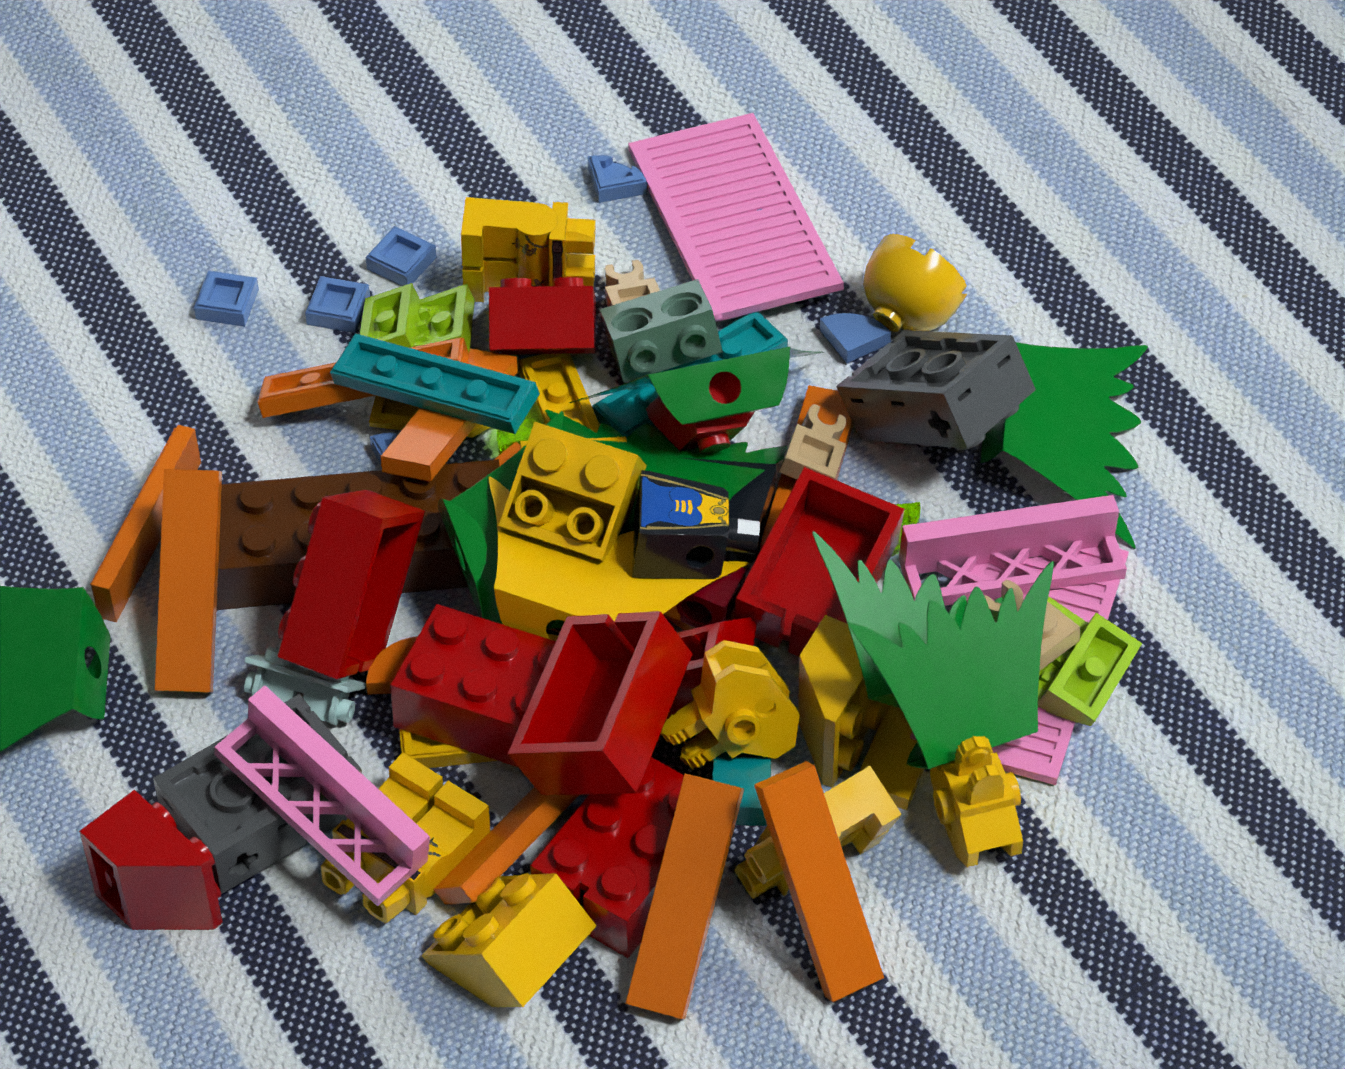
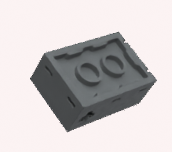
M911 330L901 332L893 339V343H888L856 369L852 373V377L848 376L836 386L860 439L884 441L886 444H919L921 447H954L957 450H967L980 444L985 439L986 432L1000 420L1014 415L1019 410V404L1036 390L1012 335Z
M300 694L284 702L362 774L360 766L351 756L348 757L345 748L316 713L310 710V706ZM257 734L235 751L247 763H273V748ZM225 737L153 778L158 803L163 805L171 814L177 829L188 839L193 836L200 839L211 852L215 860V864L212 866L214 881L217 883L221 894L309 843L214 755V747ZM279 755V763L289 764ZM263 777L272 785V777ZM279 777L278 791L288 801H313L314 786L304 777ZM320 793V801H329ZM303 814L313 823V814ZM319 814V829L326 833L336 827L342 820L346 821L347 817L338 814Z

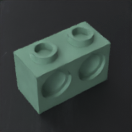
M698 279L599 309L609 348L623 382L723 352L712 307Z

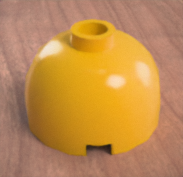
M894 233L883 237L873 251L865 268L863 287L869 304L875 310L873 316L893 332H898L900 328L911 331L934 330L944 325L965 300L967 294H962L967 287L965 280L953 265L930 248L924 256L918 251L911 249V246L916 241L915 239Z

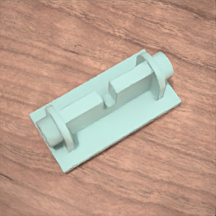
M268 647L266 654L245 657V663L258 666L257 672L251 671L247 675L244 692L253 696L265 685L283 702L295 697L297 692L304 693L303 699L310 706V710L314 711L322 721L333 725H338L340 721L346 723L351 721L355 711V702L348 700L349 693L365 689L366 683L350 679L349 676L335 679L277 657L279 648Z

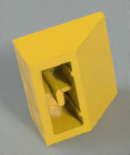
M534 421L498 526L604 561L630 516L638 492L641 470H645L647 465L637 454Z
M825 615L800 654L798 712L800 715L799 726L821 782L833 788L843 770L852 771L857 764L863 749L864 742L862 739L869 728L872 730L878 729L888 705L868 699L863 674L848 624Z
M525 873L514 876H497L494 883L477 897L478 900L476 902L470 903L460 914L450 917L436 929L433 935L435 941L421 956L430 966L491 1007H524L597 925L556 873L533 875Z

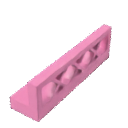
M1114 495L902 526L899 563L914 601L922 585L919 574L936 571L952 579L946 587L940 588L945 606L953 605L962 595H965L968 601L972 590L976 586L981 589L984 595L991 599L1001 597L1002 582L1005 580L1016 583L1021 588L1023 594H1026L1041 573L1023 564L1027 558L1042 556L1057 564L1053 569L1050 590L1125 579L1127 571L1115 537L1119 509ZM1103 546L1108 563L1090 565L1076 558V555L1080 549ZM990 563L1005 571L999 579L988 581L970 573L976 565Z
M265 685L248 699V719L214 747V755L375 905L379 906L428 861L430 836ZM257 734L273 748V763H247L235 751ZM279 755L289 764L279 763ZM263 777H272V785ZM279 777H304L314 786L313 801H288L278 791ZM320 793L329 801H320ZM303 814H313V823ZM319 814L345 815L354 823V839H329L319 829ZM361 831L370 839H361ZM344 852H354V861ZM361 852H385L399 866L380 883H377L361 868Z

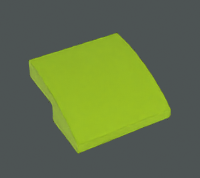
M410 283L365 298L360 335L408 348L461 337L465 339L469 352L475 300L467 284L419 299L413 284Z
M1048 596L1047 601L1080 626V641L1039 671L1038 707L1067 720L1092 726L1142 643L1098 613H1095L1090 621L1086 622Z

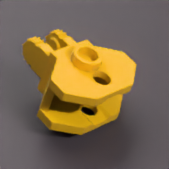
M723 640L704 653L701 683L691 690L694 701L678 710L675 715H671L669 719H666L661 732L664 739L672 743L673 746L683 741L685 742L687 738L695 735V738L690 739L681 748L680 756L684 764L692 769L699 768L701 765L704 766L707 761L710 762L725 751H727L732 759L741 753L777 759L795 747L800 715L789 699L790 691L788 686L758 647Z
M972 736L965 741H961V744L957 745L958 749H956L957 753H955L954 761L930 769L935 810L939 821L945 827L956 857L966 867L978 865L979 852L1001 847L1010 856L1022 854L1023 838L1016 811V806L1021 805V794L1013 772L1005 773L997 752L992 753L993 750L989 739L985 736Z

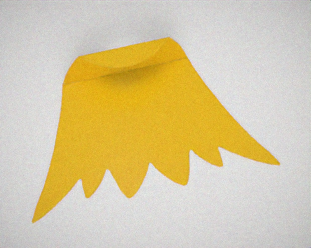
M488 477L495 506L498 530V563L494 592L503 625L556 641L557 635L546 633V626L550 621H565L567 616L609 614L613 621H615L618 613L661 611L664 614L701 588L748 564V562L724 561L721 576L716 579L632 577L634 531L618 535L605 560L601 561L501 528L498 524L510 491L494 478Z

